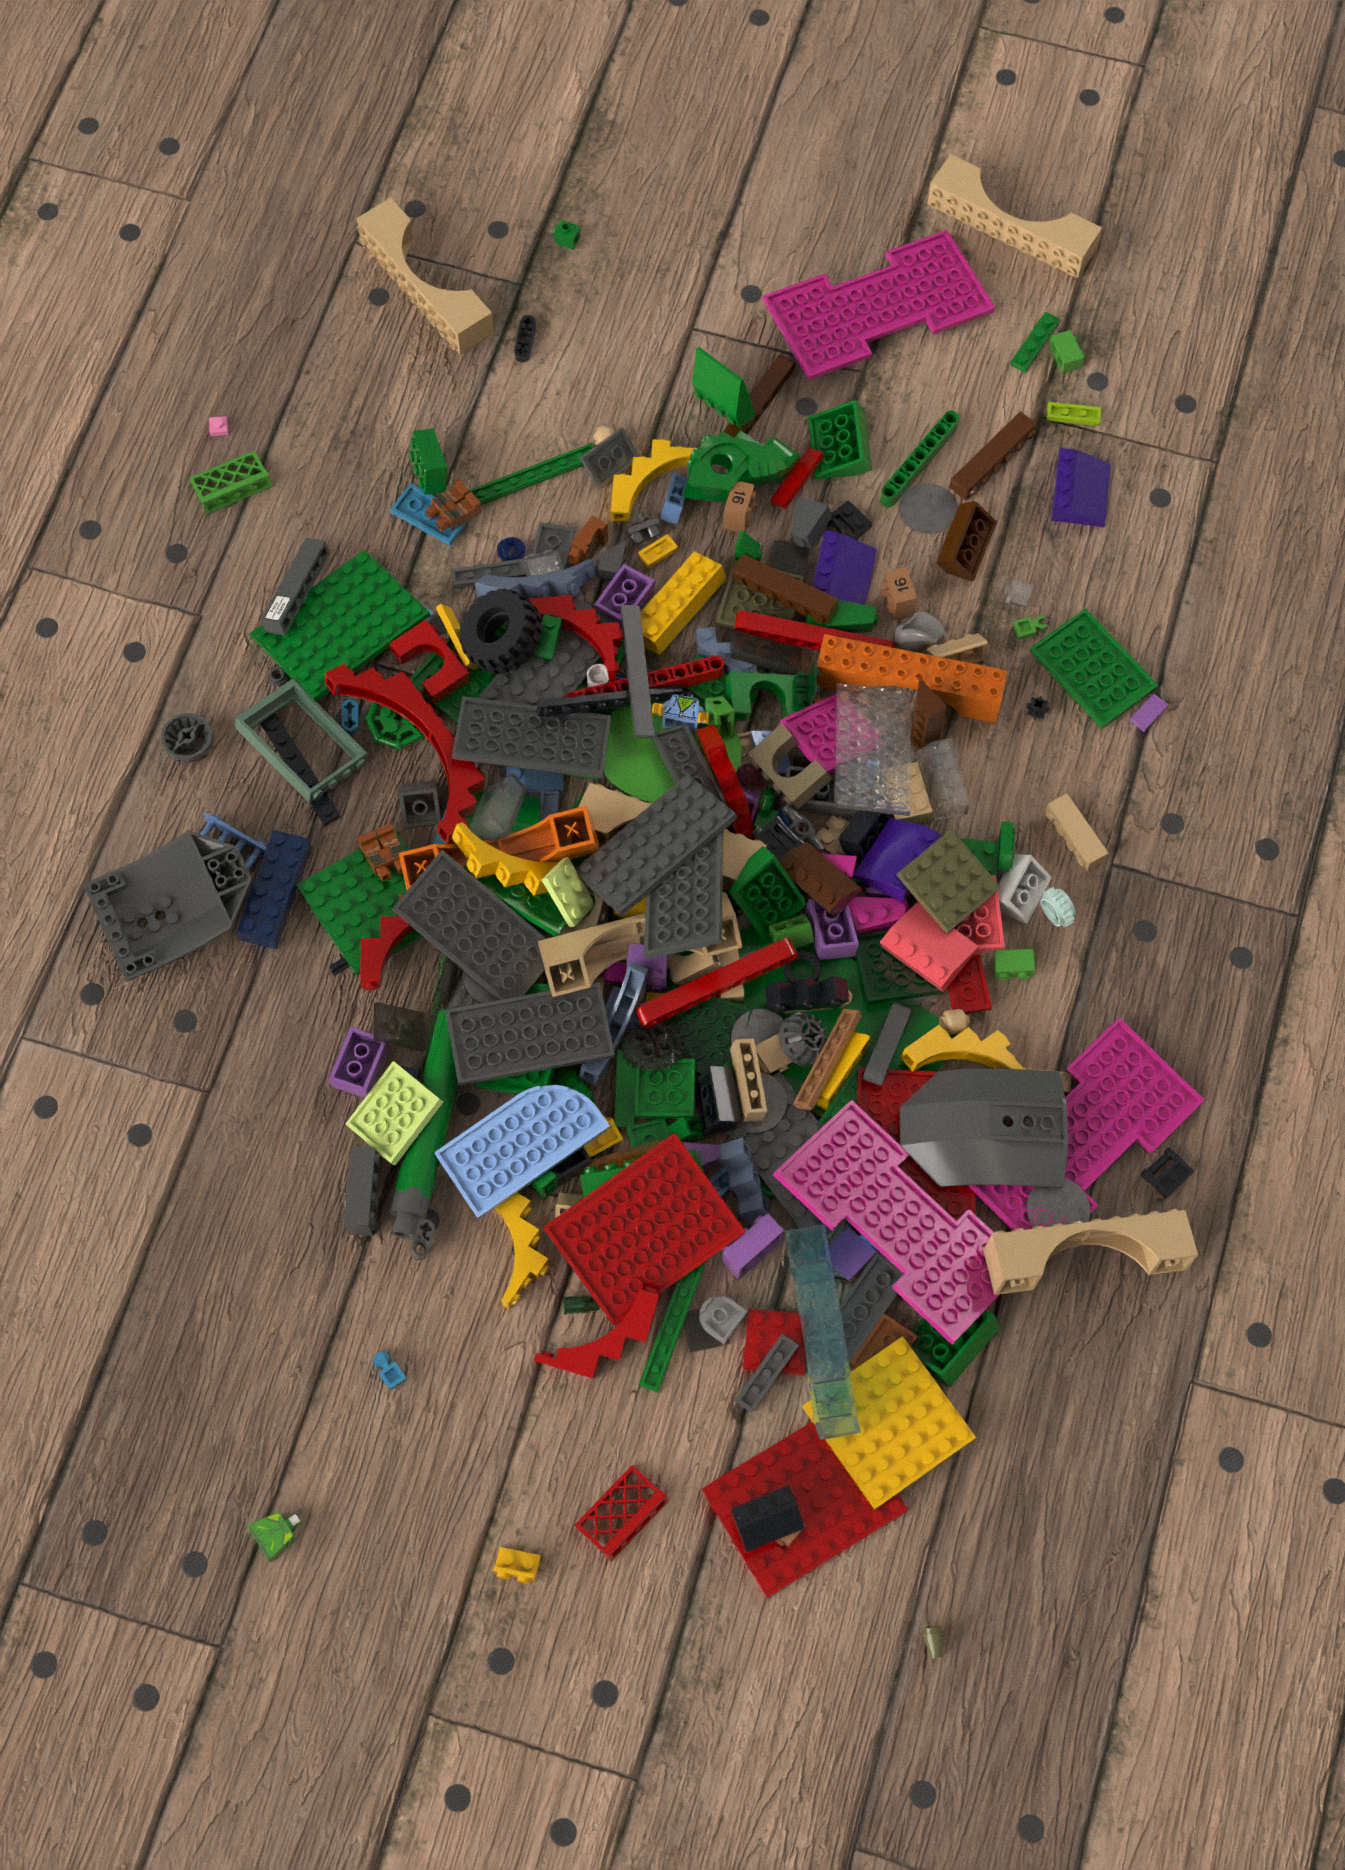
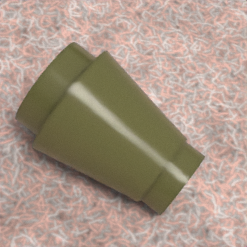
M941 1626L924 1628L923 1637L930 1658L943 1657V1631H941Z

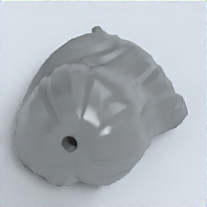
M917 612L913 614L908 622L896 628L894 638L900 649L913 652L923 648L926 644L934 645L941 636H946V633L941 623L934 616L926 612Z

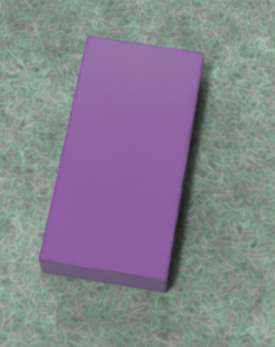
M1153 694L1131 717L1130 722L1145 732L1166 710L1168 704Z

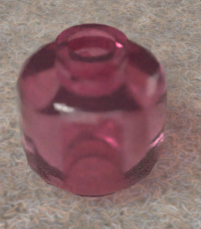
M751 763L743 764L737 771L738 781L745 788L761 786L765 779L761 775L763 770L761 768L757 770Z

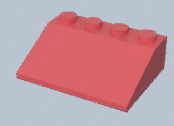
M998 891L954 927V929L979 946L973 955L1005 948Z
M919 902L904 914L880 941L883 949L942 992L947 989L979 948L978 945L954 928L946 934Z

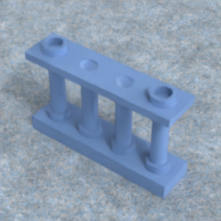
M207 812L203 814L207 825L200 833L201 835L208 836L215 827L223 832L218 838L219 841L226 842L229 836L238 840L235 846L238 847L239 852H241L245 845L254 850L245 862L248 871L261 854H265L267 845L260 840L258 842L222 822L221 818L215 814L210 815Z

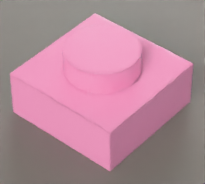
M227 416L209 418L211 437L228 435Z

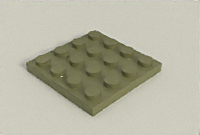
M734 560L716 619V626L734 630L736 615L739 611L793 621L795 609L787 608L781 602L770 600L764 594L753 592L749 587L739 585L733 580L732 569L737 563ZM781 571L804 582V576Z
M952 829L896 874L946 934L1001 888Z

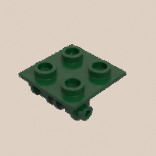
M814 660L808 674L804 671H798L795 675L796 704L798 707L811 706L815 702V696L819 694V684H817L819 668L816 666V660Z

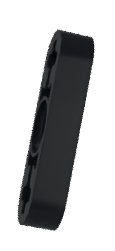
M530 315L523 316L520 320L514 349L515 359L521 363L527 362L530 359L536 330V320ZM527 323H530L528 330H526ZM523 336L530 338L527 342H523L520 339ZM522 348H524L525 353L523 355H520L522 352Z

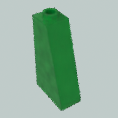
M838 600L839 608L828 625L823 622L819 623L808 615L806 619V624L851 633L872 632L873 625L877 626L879 615L876 614L877 607Z

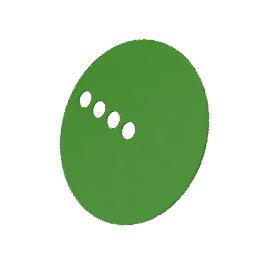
M699 700V706L703 707L705 711V703ZM631 706L616 709L609 715L611 716L603 773L612 784L624 793L635 796L641 801L654 803L675 784L653 740L634 737ZM653 713L654 732L668 729L662 727L663 715L659 716ZM700 723L698 724L697 730L707 727L708 725L706 723ZM734 728V737L723 741L729 760L737 772L741 761V743ZM692 733L697 745L701 746L698 735Z

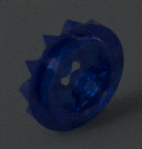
M515 537L505 538L497 546V555L502 562L523 559V556L526 554L525 544ZM513 546L515 552L510 555L509 551Z

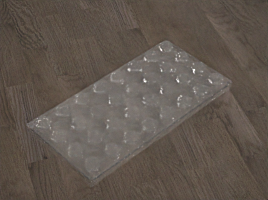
M837 683L834 807L910 816V692Z

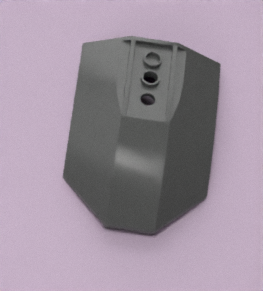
M187 830V832L156 851L122 868L88 881L83 885L124 979L128 982L192 953L229 930L235 921L252 878L237 846ZM157 912H165L166 917L163 920H157L155 918ZM142 920L148 921V925L144 928L138 927V923Z
M956 1069L938 1071L900 1107V1145L939 1187L1015 1185L1063 1188L1068 1150L1067 1103L1060 1072L1026 1069ZM1003 1117H1010L1013 1125L1006 1127L1002 1122ZM1023 1118H1029L1032 1121V1127L1025 1126Z

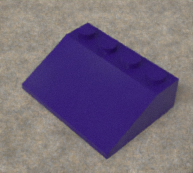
M1060 448L1056 466L1051 521L1105 527L1111 464L1079 450Z
M825 530L812 587L834 596L838 600L865 605L877 549L845 534Z
M890 818L853 874V877L904 903L910 891L896 874L939 840L942 834L924 825Z

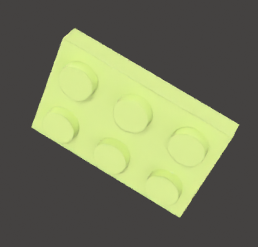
M566 857L542 881L568 926L575 927L594 907L595 903L582 880L577 875L578 873L570 859Z

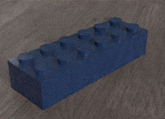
M276 830L272 831L237 930L241 941L277 950L298 890L296 885L301 881L312 850L308 838Z

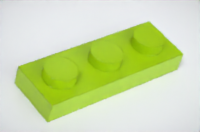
M1048 402L1046 421L1093 426L1100 425L1101 407Z

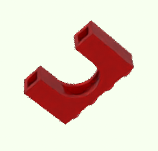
M424 620L389 644L392 654L401 665L423 652H433L443 658L444 665L442 669L422 683L423 692L433 704H436L469 682L470 670L459 661L457 653L448 648L449 645L445 638H440L436 627Z

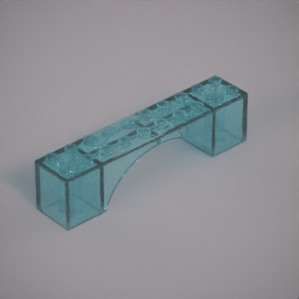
M825 1224L785 1231L786 1243L805 1344L814 1422L819 1438L822 1440L861 1433L830 1243Z

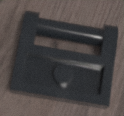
M849 500L831 512L832 519L828 523L833 525L840 533L853 539H858L872 528L873 524ZM837 518H839V519H840L845 525H847L853 532L850 533V532L837 520Z
M780 815L772 820L754 838L767 845V850L778 861L789 850L805 843L802 838L800 839L782 821L783 818ZM776 826L794 843L792 847L774 830Z
M1168 1147L1164 1154L1147 1170L1144 1169L1140 1175L1167 1199L1194 1173V1170L1174 1150ZM1172 1160L1174 1163L1156 1179L1153 1175L1166 1162Z

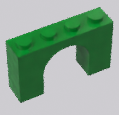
M741 671L729 672L725 680L727 702L734 709V721H747L751 714L750 692L756 689L768 690L778 698L782 719L804 709V707H798L796 704V678L794 674L780 675L776 673L761 674L759 672L742 673Z

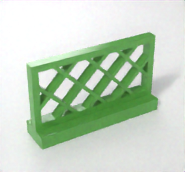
M255 450L189 478L206 514L272 487L269 474L264 469ZM255 459L252 465L246 464L247 460ZM238 466L236 472L230 471V467ZM243 468L250 469L248 474L240 472ZM254 470L261 471L256 475H252ZM222 473L220 478H214L213 475ZM226 475L233 476L231 481L224 480ZM238 477L245 478L244 480L236 482ZM199 480H206L203 485L195 483ZM210 481L217 483L215 488L207 487ZM221 484L229 485L225 488L219 489ZM205 491L212 492L206 496H203Z

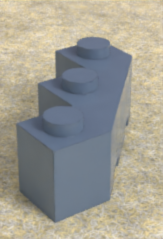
M715 627L696 628L697 654L703 658L711 656L722 657L724 660V672L727 674L733 671H741L742 673L757 672L756 657L737 658L735 642H716Z
M743 1138L721 1144L719 1160L729 1170L730 1180H728V1185L731 1192L734 1191L739 1198L740 1207H737L739 1217L743 1218L750 1225L760 1215L763 1217L767 1213L770 1215L766 1194L762 1195L760 1188L762 1183L757 1168L753 1167L750 1160L752 1158L751 1151Z

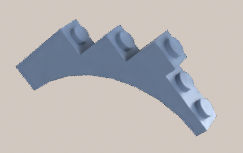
M586 559L570 568L540 576L499 577L486 574L475 581L477 598L486 595L489 591H497V589H512L527 599L572 595L574 597L579 593V587L596 576L594 560Z
M633 961L630 962L621 990L608 1018L615 1057L586 1062L581 1067L579 1078L594 1086L598 1085L616 1058L617 1049H619L621 1041L631 1028L633 1016L636 1013L635 1009L644 1001L647 989L645 984L649 971L644 966Z

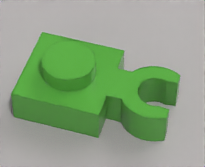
M1031 616L1013 621L1012 625L1018 640L1035 636L1036 630L1045 631L1048 625L1039 624V622L1044 621V616H1038L1034 621H1032Z

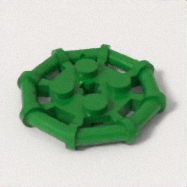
M420 690V692H421L422 695H423V699L426 701V699H425V697H424L425 693ZM375 702L372 703L367 716H365V722H367L375 743H381L397 748V750H402L403 747L425 738L424 734L419 729L417 730L416 726L406 718L402 717L401 721L395 720L398 713L385 706L381 708L380 716H375L380 705ZM381 722L384 728L381 732H379L376 723ZM411 732L414 733L413 735H411V736H409V737H407V738L402 739L403 736H405V735H407V734H409V733H411ZM388 734H393L396 736V740L387 738L386 736Z

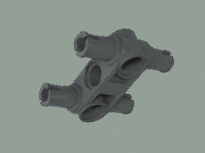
M787 804L782 808L784 814L791 821L789 828L800 839L802 838L817 851L821 852L825 846L815 835L816 830L805 816H800L792 805ZM805 824L809 830L806 833H802L798 830V826ZM759 826L752 831L754 837L763 830L762 827ZM783 832L779 834L791 847L794 845Z

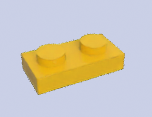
M666 534L639 551L638 556L649 569L678 551V546Z

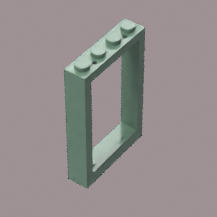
M294 679L236 717L235 728L309 803L314 799L318 800L325 791L333 789L339 781L347 779L353 771L361 769L366 764L367 752ZM293 700L352 758V760L311 789L252 730V728Z

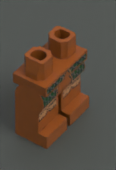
M459 479L448 491L431 499L432 505L426 509V515L430 520L437 516L440 517L436 521V525L441 532L448 528L453 531L457 526L462 525L481 513V502L472 492H469V489Z
M592 515L577 535V540L573 539L571 541L572 549L568 553L571 558L569 562L571 567L586 559H592L600 544L604 546L609 541L608 527L605 522Z
M391 823L375 829L376 835L374 831H370L357 837L359 847L375 876L378 875L382 881L392 877L389 871L396 868L398 874L403 873L399 853L404 852L397 839Z

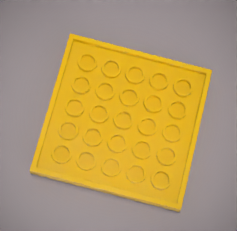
M903 1336L802 1406L874 1510L976 1439Z

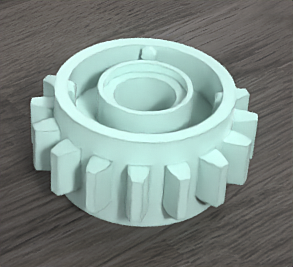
M1053 887L1044 891L1041 906L1048 919L1055 926L1059 927L1062 925L1063 928L1074 923L1076 910L1068 895L1063 890L1054 889Z

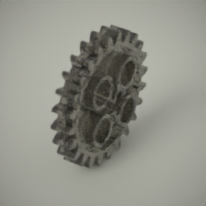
M668 1020L649 1028H644L642 1024L640 1025L635 1022V1028L628 1027L629 1032H624L621 1045L623 1058H626L627 1064L631 1063L632 1069L638 1066V1072L646 1069V1074L650 1070H653L654 1074H656L657 1070L660 1069L664 1073L665 1067L671 1070V1064L678 1065V1060H682V1054L685 1053L683 1033H680L679 1028L674 1027V1023L668 1026ZM648 1034H650L652 1038V1043H650V1038ZM654 1048L656 1049L657 1056L659 1058H656Z

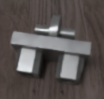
M640 512L635 513L636 519L631 520L632 526L638 525L628 528L626 532L627 537L631 536L634 544L644 541L642 532L646 530L650 539L660 535L659 519L655 518L644 522L649 520L648 515L641 516Z

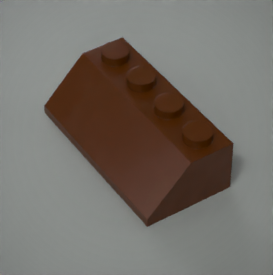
M976 501L959 504L936 563L948 574L968 581H974L997 521Z
M922 679L918 683L910 739L914 747L919 748L923 752L940 738L946 705Z
M808 842L789 850L779 861L788 876L835 918L861 890L859 886Z

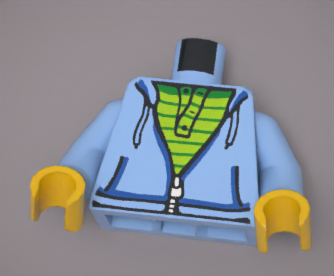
M684 691L682 696L675 694L671 700H667L663 704H653L652 714L663 715V728H672L687 723L691 733L697 734L698 724H709V713L699 706V700L693 698V694L690 691Z

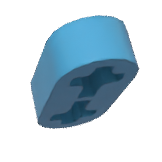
M352 699L344 701L341 707L342 728L349 735H353L359 730V708L357 702ZM349 706L353 707L352 714L348 712ZM349 720H352V728H348Z

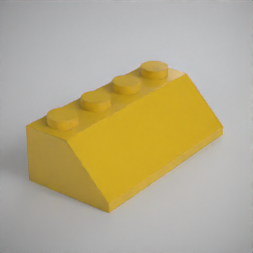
M853 1032L815 1104L817 1107L824 1111L827 1110L855 1066L867 1052L870 1036Z

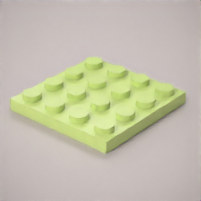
M393 1061L345 1124L371 1147L375 1148L386 1160L396 1165L442 1105L443 1101Z

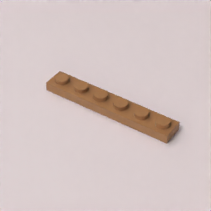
M842 1010L793 1103L796 1108L812 1110L862 1017L859 1010Z

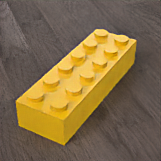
M695 551L640 612L645 648L658 655L666 649L727 579L721 564Z

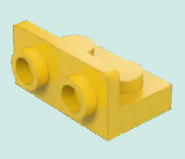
M604 1116L611 1128L584 1146L590 1157L623 1140L612 1118Z
M499 1547L493 1571L499 1578L509 1579L511 1576L518 1578L519 1582L530 1584V1581H536L541 1555Z

